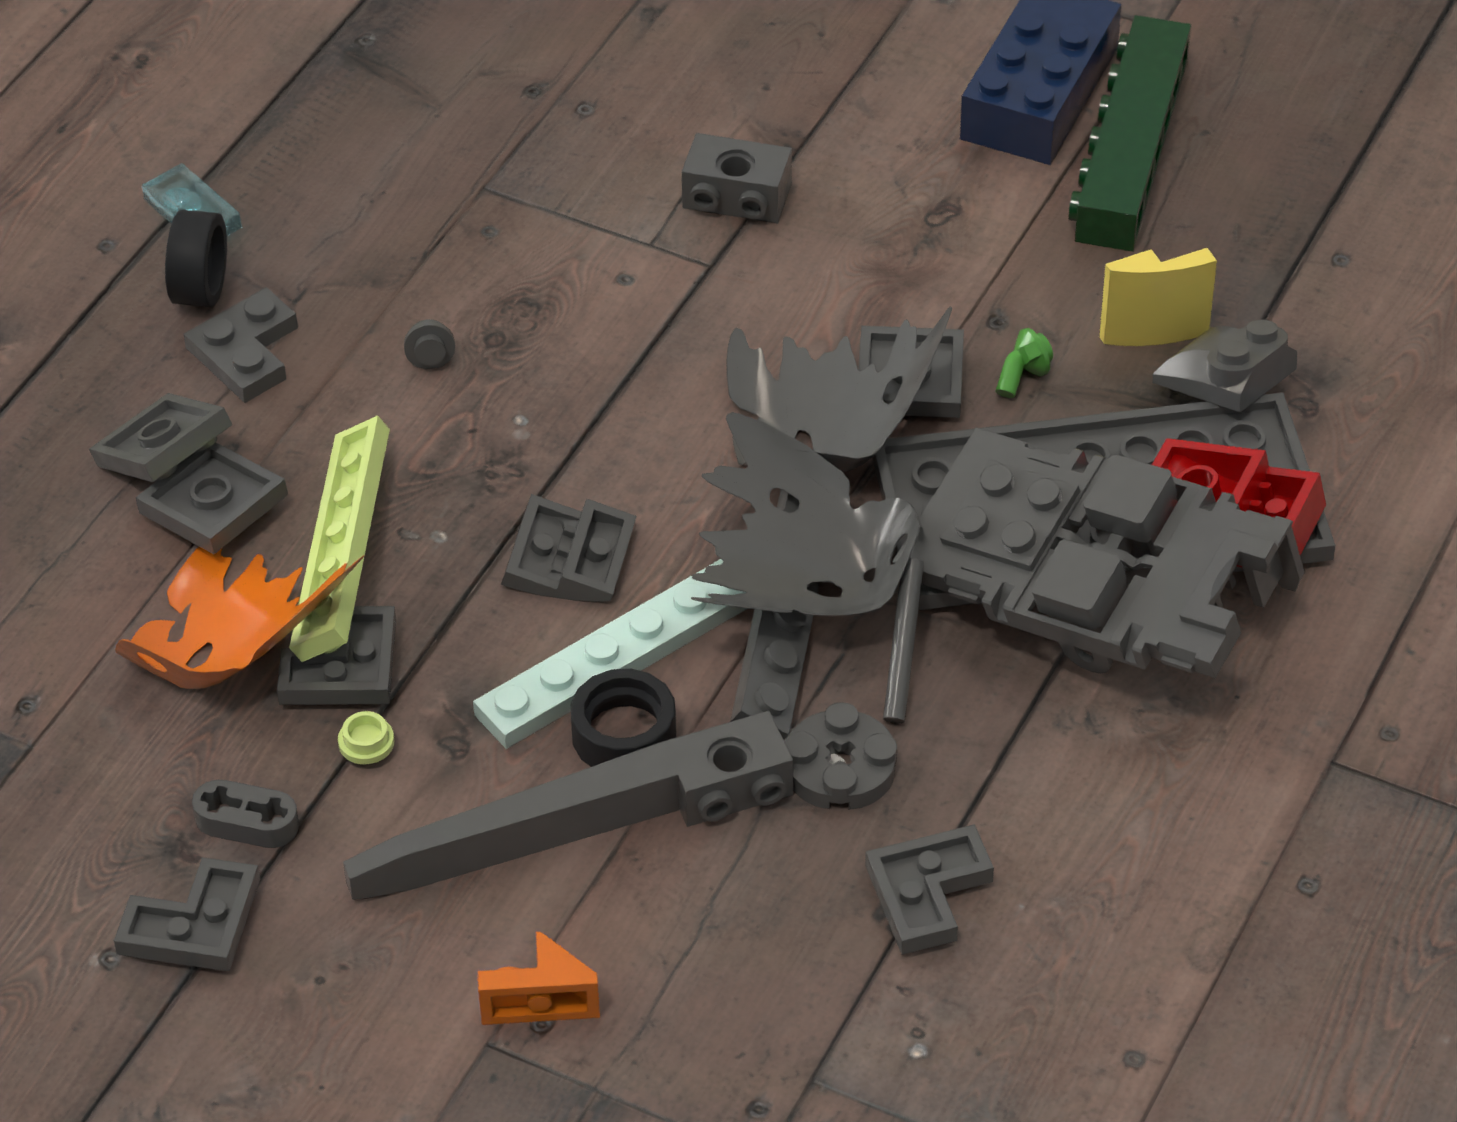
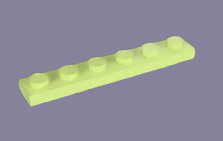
M375 416L335 435L299 604L307 600L342 565L347 563L346 570L363 555L365 556L390 431L379 416ZM364 557L345 579L293 629L289 648L301 662L323 653H332L347 643Z

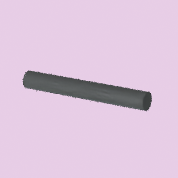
M916 558L908 559L899 582L883 720L890 723H904L906 717L924 561Z

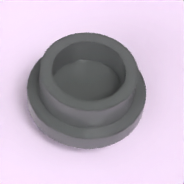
M432 319L417 322L407 332L404 339V352L407 359L419 368H439L452 359L455 353V339L450 329L441 322Z

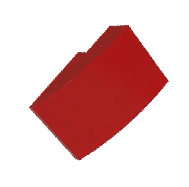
M1166 438L1152 463L1154 466L1170 470L1172 477L1212 488L1216 502L1222 492L1234 495L1236 504L1239 505L1242 511L1250 510L1274 518L1279 516L1292 520V529L1300 556L1326 506L1320 473L1270 467L1266 450Z

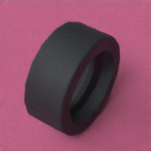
M180 209L174 216L169 230L165 258V283L167 295L172 304L214 307L219 300L224 283L227 260V232L221 213Z
M632 668L611 669L592 676L577 689L570 704L573 747L581 760L591 767L657 743L677 738L675 698L664 682L647 672ZM631 706L643 709L653 715L657 721L648 731L634 737L625 738L607 736L591 727V721L601 712L614 707Z

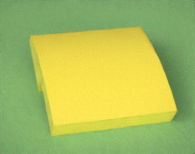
M1204 248L1161 262L1151 249L1105 264L1099 336L1102 342L1118 346L1161 345L1194 339L1210 328L1217 260L1209 249Z

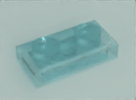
M183 163L142 184L144 200L171 224L174 216L181 209L221 213L225 221L227 236L242 228L240 213Z

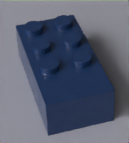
M1019 0L962 94L960 140L1051 165L1118 48L1122 4L1110 0Z

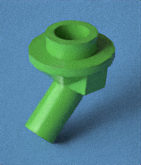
M1029 327L1020 330L1014 350L1008 354L1004 361L995 391L998 395L1006 398H1015L1023 369L1039 377L1049 373L1050 361L1053 360V350L1048 339L1042 333H1036Z

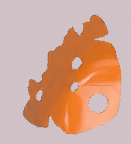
M198 547L180 568L167 589L170 606L180 614L191 603L183 637L177 642H167L169 631L176 621L154 620L140 627L131 641L127 639L119 640L115 652L180 688L199 689L219 684L263 656L291 632L345 579L363 559L364 555L346 570L347 563L342 565L307 600L296 606L300 597L289 602L287 600L303 567L298 568L288 577L275 578L266 583L267 569L263 567L264 558L263 555L257 554L245 571L224 592V577L232 558L221 556L222 549L212 554ZM207 643L212 644L213 649L205 663L195 668L186 666L198 650Z

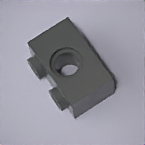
M696 133L681 171L682 208L778 223L792 185V148Z

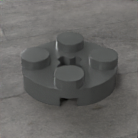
M834 703L826 711L807 717L791 731L785 740V744L793 758V791L800 798L816 807L830 809L831 802L837 804L849 803V810L863 808L879 800L892 786L897 762V744L895 739L881 722L867 714L858 712L855 706L850 703ZM832 754H846L851 756L852 763L847 765L840 760L832 764L829 761Z

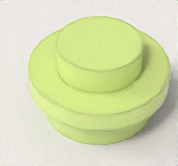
M362 711L355 713L346 719L338 734L339 750L347 760L353 763L373 764L386 758L394 747L392 727L381 715L375 712Z

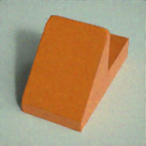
M536 931L537 968L502 967L497 970L478 971V993L482 1025L600 1018L597 973L540 931Z

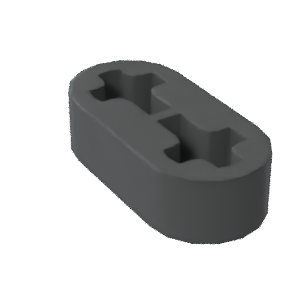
M216 779L198 787L192 797L196 825L204 834L265 848H277L288 844L298 834L299 819L294 799L284 792ZM220 804H228V806H221L217 813L209 811L217 810ZM273 815H281V816H282V817H275V818L272 820V823H271V824L263 823V821H270V820L272 819Z

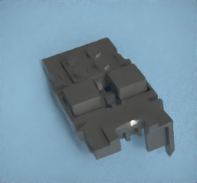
M975 428L920 516V531L910 558L924 561L921 584L947 592L950 596L974 604H983L988 618L995 622L1059 642L1062 651L1073 663L1090 672L1099 674L1106 673L1111 668L1113 660L1146 669L1151 659L1154 658L1160 660L1162 664L1183 671L1197 672L1216 678L1241 634L1235 612L1222 608L1223 604L1220 598L1224 587L1233 590L1236 585L1233 575L1236 566L1240 565L1243 567L1254 605L1263 608L1278 583L1282 588L1295 592L1305 573L1292 529V520L1279 516L1274 518L1250 510L1242 511L1239 505L1236 504L1234 495L1222 492L1216 502L1212 488L1172 477V473L1168 469L1120 455H1112L1110 458L1095 454L1088 464L1083 450L1074 448L1070 455L1065 453L1060 455L1040 448L1031 449L1028 447L1027 442L980 428ZM1087 518L1091 527L1111 533L1105 545L1097 542L1087 543L1076 534ZM908 537L905 540L902 547L900 548L897 555L895 556L894 560L892 561L893 564H895L901 557L906 547ZM1134 541L1147 543L1151 555H1144L1141 558L1132 556L1131 552ZM1124 566L1132 570H1140L1143 567L1152 568L1146 578L1135 575L1129 586H1127ZM1037 605L1039 612L1047 614L1049 617L1032 612L1034 606ZM1083 650L1091 652L1092 655L1085 653Z

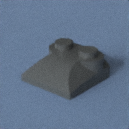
M1254 320L1241 329L1218 325L1208 329L1166 360L1153 373V383L1237 412H1242L1297 369V350L1288 346L1287 332L1269 320Z

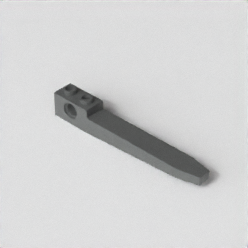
M770 711L762 712L657 743L399 834L344 861L346 884L352 900L413 890L680 810L687 827L705 821H717L732 813L759 805H771L780 799L793 796V758Z

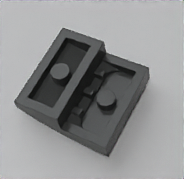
M531 494L501 585L535 595L566 600L611 601L637 516L587 498L582 511Z

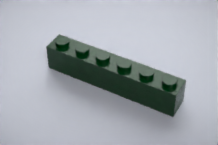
M1135 15L1129 34L1121 33L1116 61H1119L1120 64L1112 63L1108 77L1107 92H1111V96L1102 95L1098 111V123L1102 125L1101 127L1093 126L1090 134L1088 155H1091L1092 159L1083 158L1080 168L1078 187L1083 189L1082 192L1073 191L1070 201L1068 220L1076 221L1075 242L1134 252L1188 62L1191 24Z

